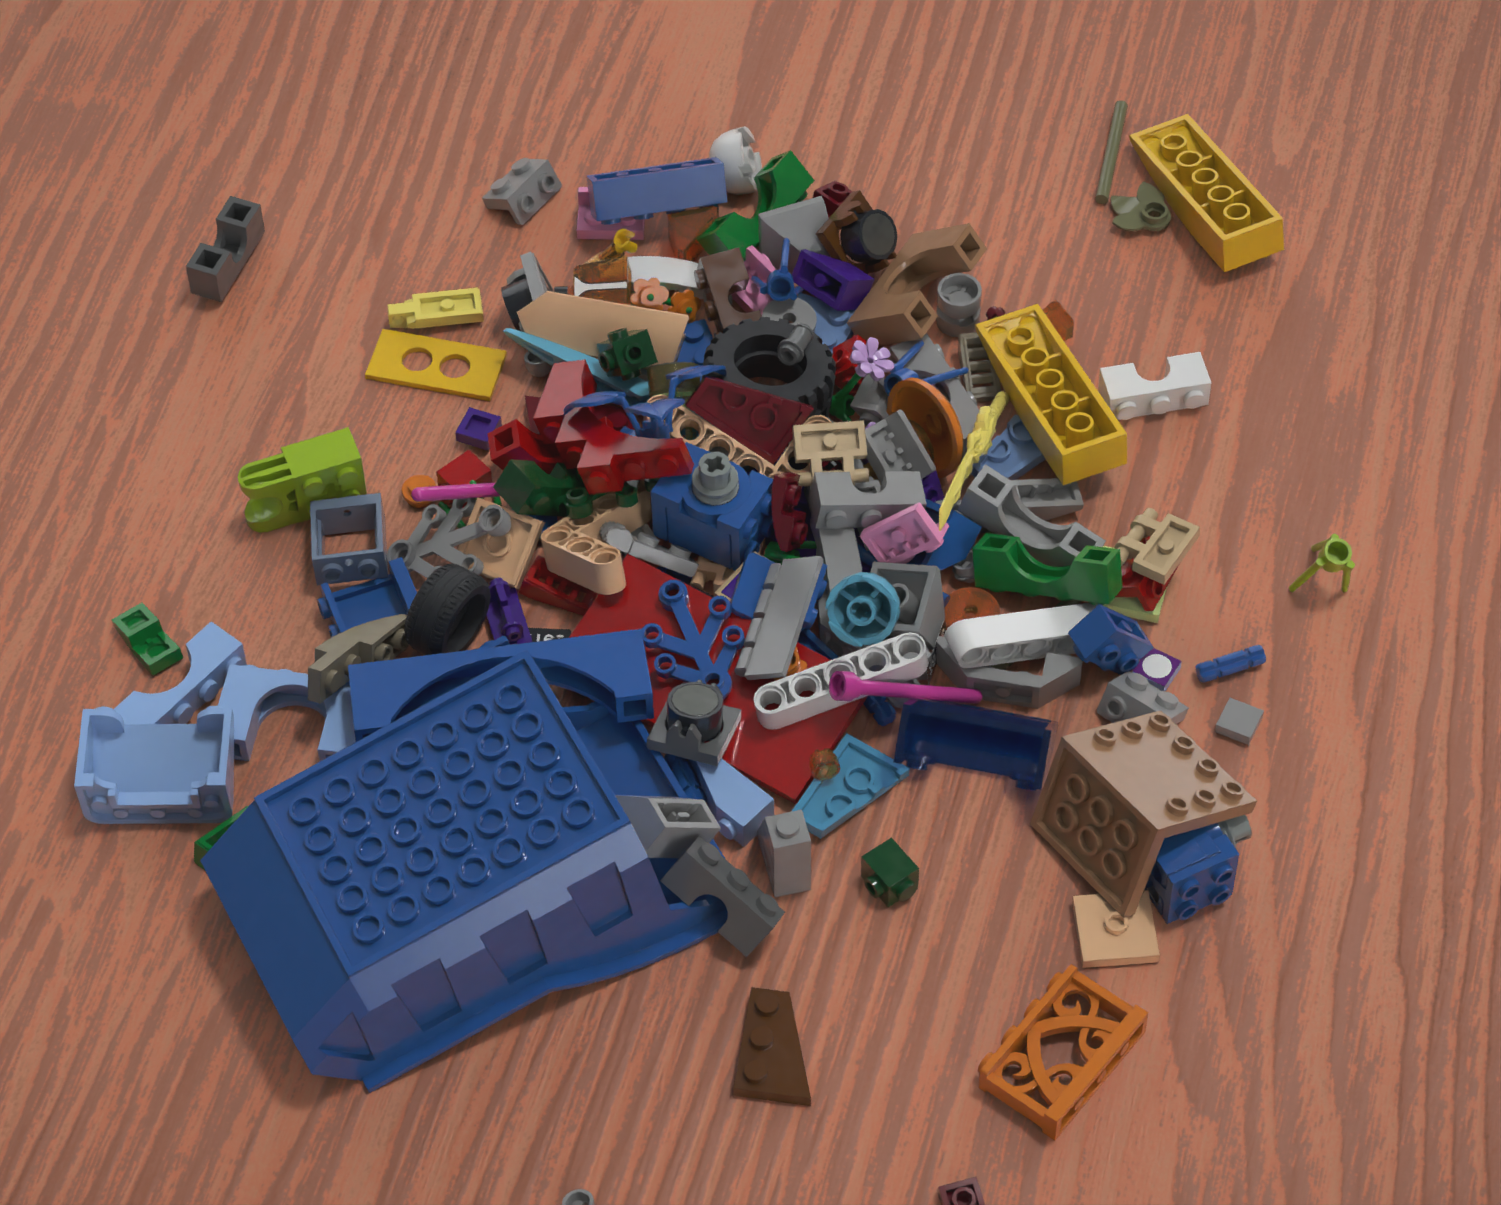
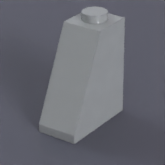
M797 810L765 817L757 830V838L774 898L811 890V838L803 811Z

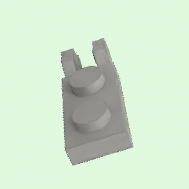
M614 521L605 522L600 527L601 530L599 532L602 539L622 552L690 577L694 576L699 564L690 556L691 551L675 544H671L670 549L658 545L659 540L642 532H639L638 537L633 536L624 525L620 523L615 524Z

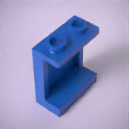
M402 557L388 561L390 569L388 577L376 578L336 592H331L327 582L320 584L322 598L317 599L322 618H330L332 625L328 626L331 638L369 621L399 614H408L417 591Z

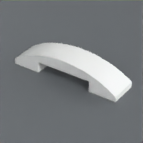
M660 256L624 257L623 279V257L616 258L608 263L602 261L593 264V282L592 265L579 270V277L583 276V279L588 283L627 280V289L591 290L585 293V298L592 299L593 292V294H598L593 295V299H612V291L628 290V282L629 290H633V284L636 280L645 279L648 281L654 277L660 281V286H664L668 290H679V292L683 293L685 290L690 289L694 292L695 297L704 299V289H698L694 278V271L697 270L698 263Z

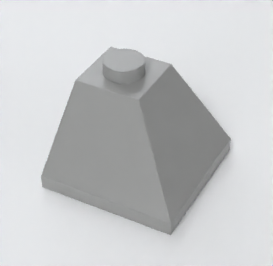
M822 196L758 214L759 252L767 255L776 269H780L784 238H789L788 272L791 274L803 249L831 257L816 236L817 231L829 219Z
M873 562L870 573H875L887 579L895 588L900 600L899 619L892 633L884 640L904 633H916L923 638L926 648L933 650L945 619L940 569L937 566Z

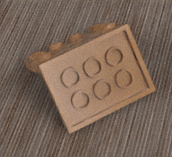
M1160 710L1062 736L1030 825L1124 918L1135 914L1164 838L1252 813L1257 800L1220 767L1217 761L1204 752L1191 737L1187 736L1169 716Z

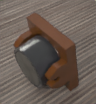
M860 190L851 192L816 233V236L831 258L851 263L866 274L878 272L888 267L890 264L887 260L897 256L894 252L897 243V229L893 219L885 211L880 209L873 210ZM839 230H841V245L839 240ZM846 255H848L852 260L857 261L859 263H854L850 261V259Z

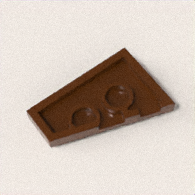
M751 987L733 1087L734 1096L811 1106V1095L790 992Z

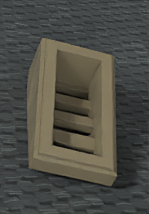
M977 332L960 334L958 336L961 368L967 367L969 369L967 374L962 375L965 390L972 392L976 402L993 401L996 394L1001 391L1000 380ZM987 359V360H982V361H972V362H969V360ZM989 372V373H984V374H973V375H971V373ZM991 383L992 385L986 387L973 388V385L975 384Z

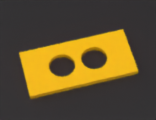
M382 329L366 370L365 379L491 401L507 357V351ZM413 352H424L432 358L430 366L421 371L409 370L402 363L404 358ZM450 359H462L470 365L469 371L457 378L445 376L440 371V368L444 362Z

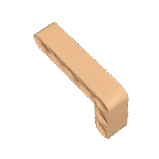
M655 395L652 396L647 401V403H653L654 401L660 399H667L668 396ZM683 405L673 409V432H670V438H683L680 432L684 428L692 427L698 431L699 436L694 440L683 438L685 443L688 442L709 452L714 447H723L728 451L729 461L736 463L740 467L752 466L758 473L774 479V475L784 472L795 474L810 472L809 462L801 470H796L789 465L788 461L795 457L793 440L774 466ZM814 415L804 422V424L832 423L827 417L822 415ZM644 416V421L650 419V417Z
M644 479L639 484L637 491L638 503L628 508L620 507L617 504L615 492H609L592 501L594 511L588 517L582 519L565 517L545 529L541 534V541L547 569L599 594L611 595L622 591L626 586V579L620 550L607 544L600 536L601 533L599 531L602 524L614 521L615 524L620 523L632 533L652 520L651 492L646 490Z

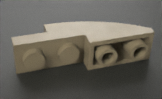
M399 614L369 621L341 632L316 647L315 662L308 667V700L321 704L333 693L337 692L338 689L349 681L348 665L392 660L405 651L409 646L404 631L407 615Z

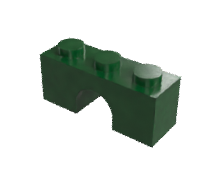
M510 459L493 486L517 514L567 517L563 502L566 492L576 487L586 489L584 483L577 480L574 468L567 469L564 463L557 462L551 473L547 474L534 461Z

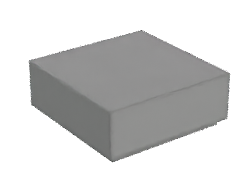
M1229 698L1216 724L1215 732L1249 745L1263 719L1264 710Z

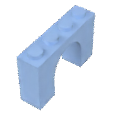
M230 664L218 706L232 708L234 759L250 761L257 732L263 720L272 712L287 706H306L318 711L325 717L317 749L319 761L355 743L349 681L319 704L308 700V674L297 673L288 669L273 670L258 668L254 665L240 666Z

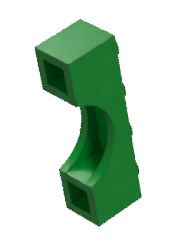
M791 150L772 157L754 177L758 190V205L751 219L742 217L735 212L716 218L696 239L709 255L739 247L743 261H746V248L751 245L754 247L759 246L758 214L801 202L807 197L808 193L806 190L815 180Z
M986 533L972 548L975 587L988 588L992 592L1011 591L1022 593L1028 597L1042 595L1055 597L1060 601L1074 599L1089 601L1092 605L1110 604L1122 589L1120 549L1086 545L1071 565L1052 567L1033 558L1025 549L1020 537Z

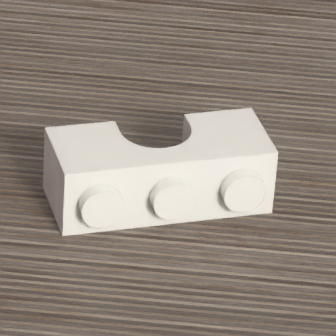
M1201 352L1167 357L1165 377L1159 381H1149L1140 377L1134 363L1100 368L1098 392L1118 420H1128L1133 417L1163 414L1169 411L1187 408L1194 409L1209 405L1211 380Z

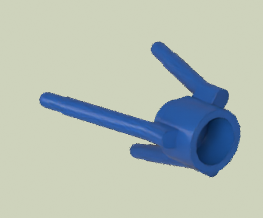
M784 238L780 269L771 272L766 283L757 276H752L751 278L752 282L760 289L761 294H769L776 301H785L787 299L794 301L797 299V295L805 290L799 285L794 288L793 276L788 272L789 238Z
M922 340L913 345L894 364V368L890 371L891 374L886 376L884 389L888 396L896 383L906 378L920 379L915 371L903 367L924 345ZM967 367L955 369L921 380L929 384H935L967 374L969 369Z

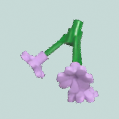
M870 337L866 345L860 340L855 341L850 361L853 364H858L855 368L856 373L844 388L832 397L829 413L843 422L852 421L849 416L855 413L850 407L854 396L849 395V393L858 381L868 374L871 375L874 381H879L885 376L884 372L889 373L894 368V363L886 360L891 355L890 351L885 347L878 350L879 342L876 338ZM870 422V423L865 427V429L871 427L872 425H874V424H876V423H875V422ZM867 458L861 459L864 464L869 463Z

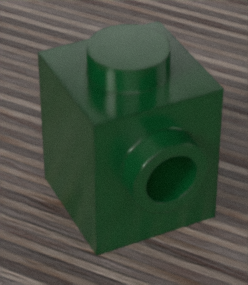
M892 837L861 856V877L867 890L874 898L879 897L888 908L899 900L901 902L908 900L918 889L919 867Z

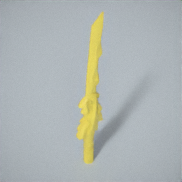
M1004 391L996 394L990 406H983L979 409L973 431L967 436V452L958 466L953 481L939 508V531L942 530L947 522L953 505L960 499L963 483L972 473L973 464L979 462L980 456L987 455L989 448L993 445L991 438L996 432L997 420L1010 399L1009 395Z

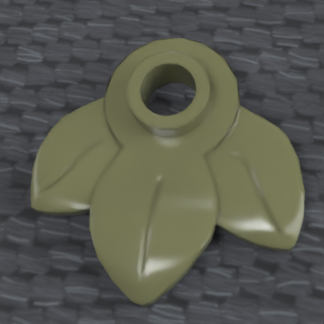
M1142 182L1140 184L1137 197L1111 196V207L1117 215L1113 219L1112 224L1122 230L1137 231L1145 228L1150 231H1160L1170 224L1171 213L1164 203L1163 193L1149 183Z

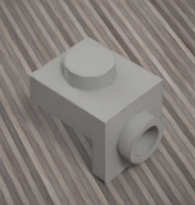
M870 374L864 377L850 405L860 416L859 420L864 421L866 426L870 422L878 423L890 416L886 412L888 395L884 389L885 379L882 378L879 381H874Z

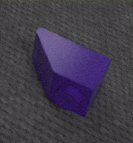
M806 249L801 250L792 273L794 283L837 311L856 310L870 292L874 282V278L851 263Z

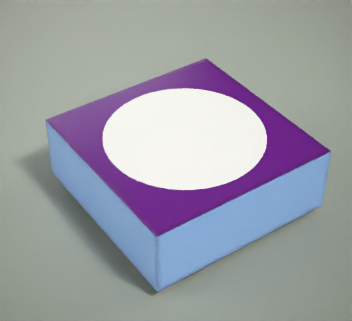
M1153 648L1140 659L1139 664L1132 672L1143 675L1147 678L1148 683L1161 691H1166L1181 669L1182 661Z

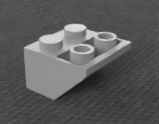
M615 795L631 821L649 858H680L699 836L705 842L710 843L721 829L703 799Z

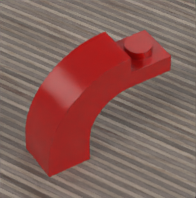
M606 416L599 419V421L614 429L613 422ZM517 419L487 433L491 461L502 470L505 469L510 459L534 461L547 474L551 473L557 462L564 463L555 443L545 444L541 435L530 431Z

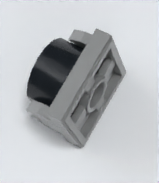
M532 252L520 255L523 268L514 271L506 279L508 285L501 287L504 303L516 330L524 332L517 311L545 292H554L552 285Z

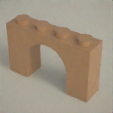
M970 223L912 234L896 258H894L847 321L855 335L858 334L866 341L870 337L876 338L879 342L878 346L922 339L938 315L919 289L942 276L972 271L987 250Z

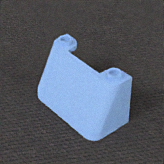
M102 706L95 709H83L74 788L84 817L91 822L99 824L222 823L232 817L234 802V714L232 708L209 706L198 713L197 724H124L121 715L110 707Z

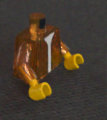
M624 228L618 230L612 244L585 261L582 265L574 267L573 285L555 286L554 292L632 306L630 302L632 270L628 256L624 255L625 251L628 253H635L637 251V244L629 241L635 236V233Z

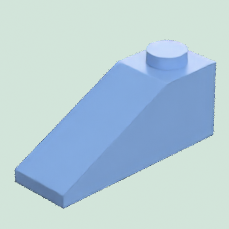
M722 758L718 766L688 759L701 785L700 788L704 791L707 798L706 803L721 827L720 833L727 839H734L745 847L757 836V830L764 818L774 815V798Z

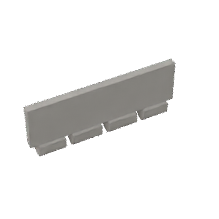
M821 556L783 559L782 565L780 563L770 565L763 585L764 590L761 591L753 615L754 619L751 621L744 641L745 648H742L735 668L737 675L746 677L747 680L786 677L824 560Z

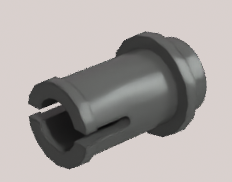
M803 323L795 325L788 338L782 340L777 347L780 361L786 365H793L802 361L805 348L814 338L813 330Z

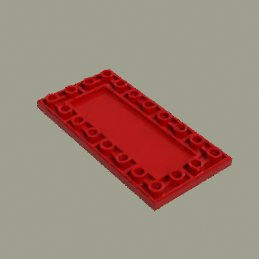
M627 553L622 560L626 579L625 588L611 595L599 594L569 636L571 638L642 629L647 624L655 623L662 628L663 633L685 640L674 613L665 610L659 599V589L662 584L669 580L678 579ZM685 584L689 594L687 607L699 634H701L710 615L708 605L712 597ZM670 590L667 592V595L675 596L679 590ZM717 605L714 611L722 612L726 609V606ZM731 612L729 618L723 621L709 652L713 665L724 646L722 639L724 629L732 625L738 626L743 630L744 637L746 638L752 620L741 618ZM651 632L646 636V638L653 640L657 638L659 634L656 632ZM734 634L729 636L727 640L735 642L740 636ZM797 642L796 647L799 658L807 663V669L830 661L827 657ZM644 645L653 693L654 718L641 721L653 727L667 702L669 693L674 687L686 683L674 678L664 679L659 677L654 667L655 658L660 654L668 653L675 658L676 664L695 670L699 669L693 659L658 647L652 649ZM741 648L737 650L728 670L732 680V689L723 699V705L741 709V720L722 759L751 781L797 804L868 696L780 729H767L758 721L754 705V695L763 685L774 682V678L747 680L746 677L737 675L735 668L742 650ZM664 662L660 665L659 668L662 670H667L672 666V664L669 662ZM711 679L707 684L712 685V683H715L717 685L720 680ZM807 690L800 693L799 696L806 698L812 696L815 692ZM771 703L765 706L764 709L775 710L780 705Z

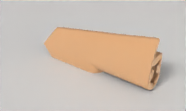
M551 291L545 292L517 311L525 333L598 357L599 354L597 344L608 340V333L621 328H627V331L647 329L658 360L657 363L643 368L649 371L651 366L678 361L686 335L684 331L689 320V316L686 314Z

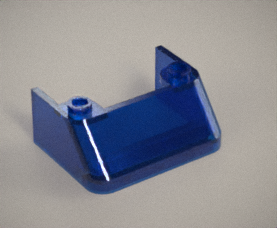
M909 699L903 703L893 763L901 764L903 761H906L907 767L918 770H928V764H945L1009 776L1010 779L1016 780L1015 787L1034 791L1037 789L1042 790L1050 767L1058 722L956 702Z

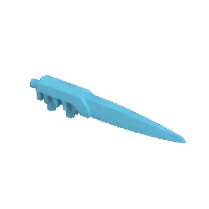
M512 328L503 330L509 338L552 366L554 363L585 359L597 384L596 391L626 392L625 398L629 406L646 403L652 396H655L652 394L651 381L647 382L639 377L622 381L621 376L608 377L607 373L601 368L599 360L594 357ZM682 394L675 395V398L685 399V403L689 399ZM692 427L684 428L680 432L681 436L684 434V439L694 440L699 436L698 431Z

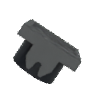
M699 679L696 682L682 683L674 687L669 693L667 702L647 738V749L718 766L741 720V709L723 705V694L715 683L709 685L702 683V680Z

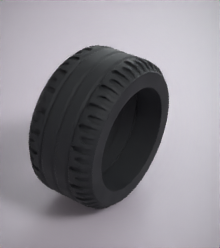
M447 564L435 570L420 587L409 608L404 628L407 643L424 655L465 651L478 634L487 615L491 598L488 583L482 577L457 564Z

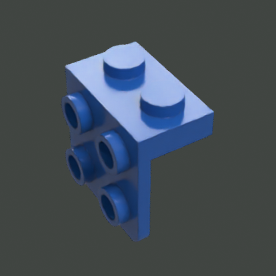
M753 552L746 556L730 601L733 614L745 619H754L753 615L761 591L764 590L763 585L769 567L775 562ZM824 563L822 564L801 631L804 628L810 629L817 617L818 610L814 608L816 600L818 601L827 586V581L823 578L828 565Z

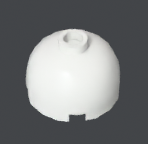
M745 126L721 134L714 140L709 152V158L717 157L724 163L726 191L735 195L758 192L754 177L762 169L759 152L754 153L750 146V143L756 141L751 131Z

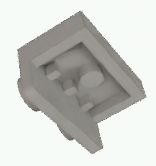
M522 158L516 161L511 166L512 170L503 178L495 181L490 187L491 190L482 197L487 209L509 210L516 224L523 225L562 187L549 160Z
M900 409L865 429L866 458L881 484L885 471H920L921 479L936 471V466L903 410Z
M1129 671L1108 682L1097 708V713L1110 722L1115 723L1161 710L1175 724H1178L1184 720L1189 707L1179 702L1174 694L1161 691L1148 683L1147 678L1143 675Z

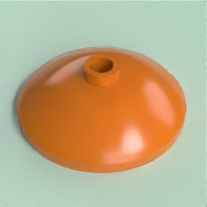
M906 378L896 383L888 396L887 413L891 415L900 409L903 410L936 466L938 478L952 474L960 465L964 445L961 425L952 405L936 387L924 380Z

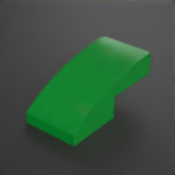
M142 602L111 620L127 646L152 676L183 659L180 647L163 631L159 619Z

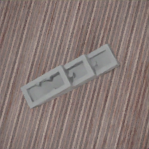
M1058 478L1011 480L1016 485V491L1022 503L1033 514L1045 521L1083 509L1084 503L1077 481L1063 486ZM943 500L935 501V503H938L940 505L943 502ZM958 500L953 505L952 510H955L956 512L965 516L969 520L978 524L974 520L970 519L969 517L958 511V508L962 500ZM981 526L979 534L991 531Z
M805 486L804 494L811 512L810 528L817 546L816 556H821L824 560L823 563L828 565L823 579L827 581L826 591L829 596L831 590L843 578L862 572L854 528L815 529L809 498L811 486Z

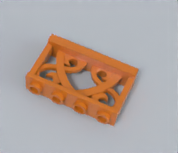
M1072 964L1069 965L1063 974L1057 972L1052 977L1045 995L1040 1000L1035 998L1029 1004L1022 1022L1017 1027L1012 1025L1005 1032L998 1050L994 1054L992 1052L987 1053L978 1066V1072L980 1073L979 1089L984 1092L988 1091L1040 1126L1042 1133L1054 1141L1144 1035L1149 1013L1136 1004L1134 1007L1079 972L1078 968ZM1079 994L1089 1001V1014L1080 1015L1081 1005L1077 999L1076 1006L1069 1009L1064 1007L1062 1002L1068 995ZM1098 1008L1119 1020L1120 1023L1097 1017ZM1080 1032L1078 1048L1081 1056L1087 1063L1083 1067L1076 1064L1062 1063L1045 1070L1041 1057L1040 1039L1058 1033ZM1089 1033H1093L1091 1041L1099 1040L1102 1042L1099 1048L1094 1049L1087 1045L1086 1039ZM1025 1046L1027 1050V1055L1024 1053H1020ZM1014 1064L1018 1065L1021 1071L1013 1074L1012 1078L1023 1080L1031 1075L1033 1080L1025 1085L1013 1086L1003 1079L1002 1073L1009 1065ZM1060 1074H1067L1071 1077L1072 1081L1068 1085H1062L1059 1082V1077L1053 1082L1050 1079ZM1037 1089L1050 1107L1047 1109L1029 1097L1028 1094Z

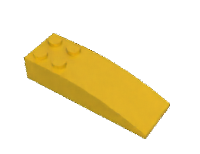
M1188 114L1129 135L1130 142L1177 217L1224 272L1284 250L1282 216Z
M1039 304L975 324L976 332L1005 392L1009 395L1018 416L1063 486L1127 464L1126 431Z

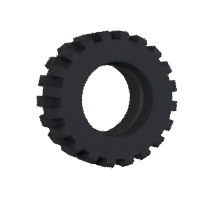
M760 317L757 321H752L749 318L742 320L737 326L734 323L723 329V333L719 332L711 340L710 345L706 348L703 365H723L726 367V376L716 372L706 374L708 376L813 406L814 409L808 418L814 415L829 416L835 383L836 364L828 346L822 344V339L815 333L813 340L804 350L802 361L793 365H786L778 358L777 347L782 340L788 338L795 325L789 324V320L779 318V321L770 320V317ZM754 377H770L787 384L770 386L759 384L749 379Z

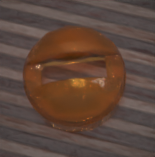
M824 748L822 751L816 749L810 755L809 768L814 779L821 781L829 780L840 772V764L834 751L828 748Z

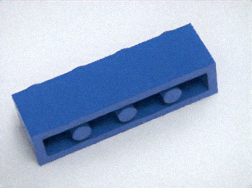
M717 157L587 175L591 215L596 221H601V224L604 225L619 223L621 218L633 216L635 220L650 219L654 217L653 213L665 211L667 215H679L685 213L686 208L699 207V210H713L719 207L718 204L728 202L724 163Z

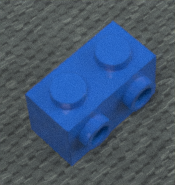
M1101 604L1097 605L1068 632L1075 643L1073 650L1085 663L1090 661L1097 664L1104 671L1109 669L1120 675L1133 670L1139 664V660L1154 648L1136 620Z

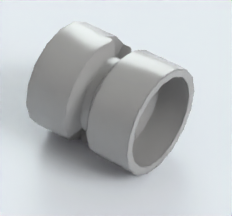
M954 273L944 277L939 282L936 311L938 317L936 322L938 328L943 333L952 337H958L960 334L974 333L976 331L975 324L980 323L982 288L980 282L975 277L964 273Z

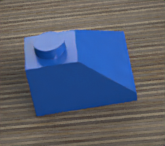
M926 499L927 505L925 510L935 524L939 523V508L941 505ZM951 510L947 520L949 528L943 537V544L933 552L926 553L923 551L916 554L907 564L937 566L940 570L966 559L982 527L955 510Z

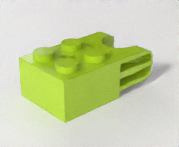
M349 427L281 447V454L248 463L238 473L239 486L242 492L250 498L245 507L246 522L252 530L261 533L311 519L310 501L367 494L362 458Z

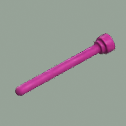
M495 483L416 487L411 493L413 500L417 502L499 497L500 495L493 488Z
M835 671L829 681L830 696L836 701H852L860 695L977 704L983 698L982 692L978 689L861 680L855 673L849 671Z

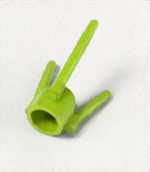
M1332 534L1329 539L1312 545L1311 550L1313 552L1320 551L1318 559L1289 586V591L1294 592L1319 569L1323 568L1325 571L1332 573L1343 570L1341 590L1343 592L1348 591L1351 571L1355 567V563L1350 560L1352 550L1348 542L1340 539L1337 534Z

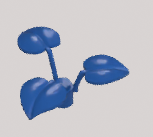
M696 365L667 374L666 379H670L668 398L656 400L653 403L646 402L629 406L625 398L626 392L603 391L592 393L566 405L563 409L564 416L575 407H591L606 403L618 404L623 407L637 437L670 438V432H673V409L685 404V399L675 398L676 386L686 379L700 377L711 372L726 376V367L723 365ZM634 414L647 416L650 419L642 421L643 428H641Z

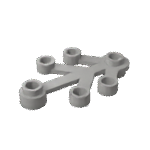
M474 498L454 499L452 508L447 515L438 505L431 504L424 509L422 519L409 539L397 540L389 547L387 560L391 561L402 557L409 573L414 570L428 578L435 570L442 566L434 567L422 558L436 554L450 563L460 565L467 570L474 563L469 571L479 576L484 568L483 562L475 555H466L455 549L454 546L486 534L493 537L505 535L511 528L510 515L498 505H489L481 512L478 522L454 530L462 517H469L471 515L476 500ZM467 502V505L462 508L463 504ZM431 528L437 529L431 540L423 542Z

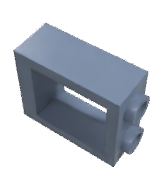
M381 493L310 501L311 552L317 586L326 582L328 584L388 577L386 519ZM375 529L376 549L325 555V535Z

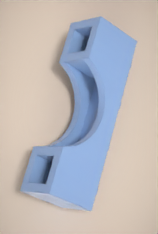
M210 622L186 643L191 667L181 683L161 693L149 694L133 691L114 710L121 715L124 724H186L193 716V713L205 702L211 701L217 695L219 689L223 687L230 664L247 665L243 644L216 624Z

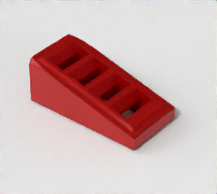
M540 555L536 557L519 590L520 594L528 598L582 616L585 615L599 594L549 571L545 558ZM539 578H543L546 581L543 583L539 581ZM553 582L559 584L557 589L551 587ZM566 587L572 588L569 596L563 593ZM580 591L587 593L582 602L576 600Z

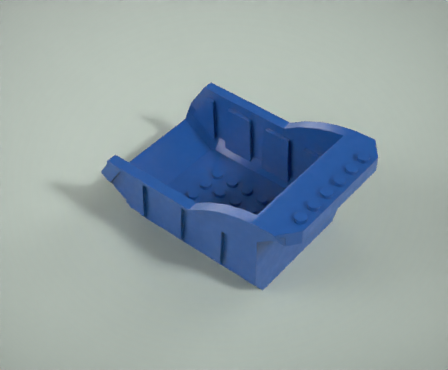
M528 649L254 797V801L200 861L285 1027L312 1075L363 1081L367 1090L371 1093L551 992L585 986L623 975L683 951L718 933L719 929L728 919L727 907L723 901L714 895L704 894L697 897L688 906L660 880L679 858H649L631 821L615 796L688 798L662 754L658 751L647 749L649 733L641 720L617 723L616 715L597 702H591L583 706L562 707ZM712 839L710 844L714 845L719 850L721 856L724 857L716 842Z

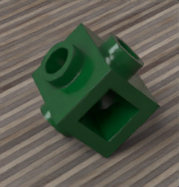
M621 328L608 333V340L597 344L599 350L598 360L608 377L621 376L622 381L642 375L640 369L658 362L647 329L627 331V328Z

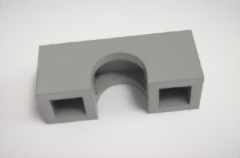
M885 471L880 491L874 494L858 490L852 483L850 472H815L809 494L815 529L867 528L919 502L924 509L927 505L920 471Z

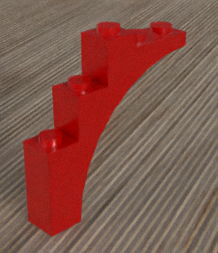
M585 359L553 364L533 419L544 443H555L566 468H577L589 494L622 491L625 481L688 475L692 473L694 463L683 438L654 439L632 436L614 430L598 420L594 415L593 406L575 407L564 416L563 409L566 405L586 395L596 393L597 384Z

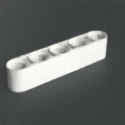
M1082 603L963 619L949 626L944 636L959 666L962 668H975L1046 658V652L1075 654L1073 650L1075 643L1068 632L1097 605Z
M904 633L765 684L754 695V705L758 721L767 729H780L869 696L860 695L852 701H836L832 699L829 693V681L835 671L853 672L861 680L904 683L917 678L927 670L928 666L925 641L916 633ZM909 652L918 654L917 657L912 659L903 657L904 654ZM873 665H882L884 667L877 672L868 670ZM810 690L815 692L810 697L804 698L799 696L803 691ZM771 703L780 705L775 710L764 709L765 706Z

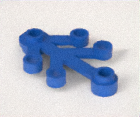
M679 580L666 581L659 589V599L665 610L674 613L685 640L665 634L658 624L650 623L642 628L644 645L652 649L658 647L693 659L699 670L678 665L671 654L663 653L655 658V671L661 678H674L686 683L696 682L699 679L702 680V683L707 684L709 680L718 679L720 681L717 686L724 699L732 689V680L728 670L737 650L744 646L745 637L743 630L735 625L724 629L722 633L724 646L714 665L710 659L709 652L723 621L731 615L730 601L724 596H715L710 600L708 605L710 615L701 634H699L687 607L689 602L687 587ZM670 590H679L675 596L667 595V592ZM717 605L726 606V609L722 612L714 611ZM651 632H656L659 634L658 637L653 640L646 638V636ZM734 634L740 636L735 642L727 640L729 636ZM664 662H669L672 664V666L667 670H662L659 668L660 665Z

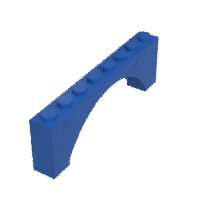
M642 629L348 665L355 740L357 742L526 649H528L548 684L572 690L592 699L616 715L617 723L654 718L653 693Z

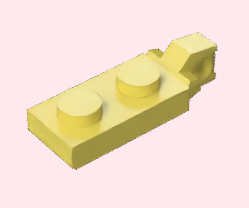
M478 288L412 294V299L405 300L404 303L388 304L387 306L390 328L417 329L484 322L480 289Z

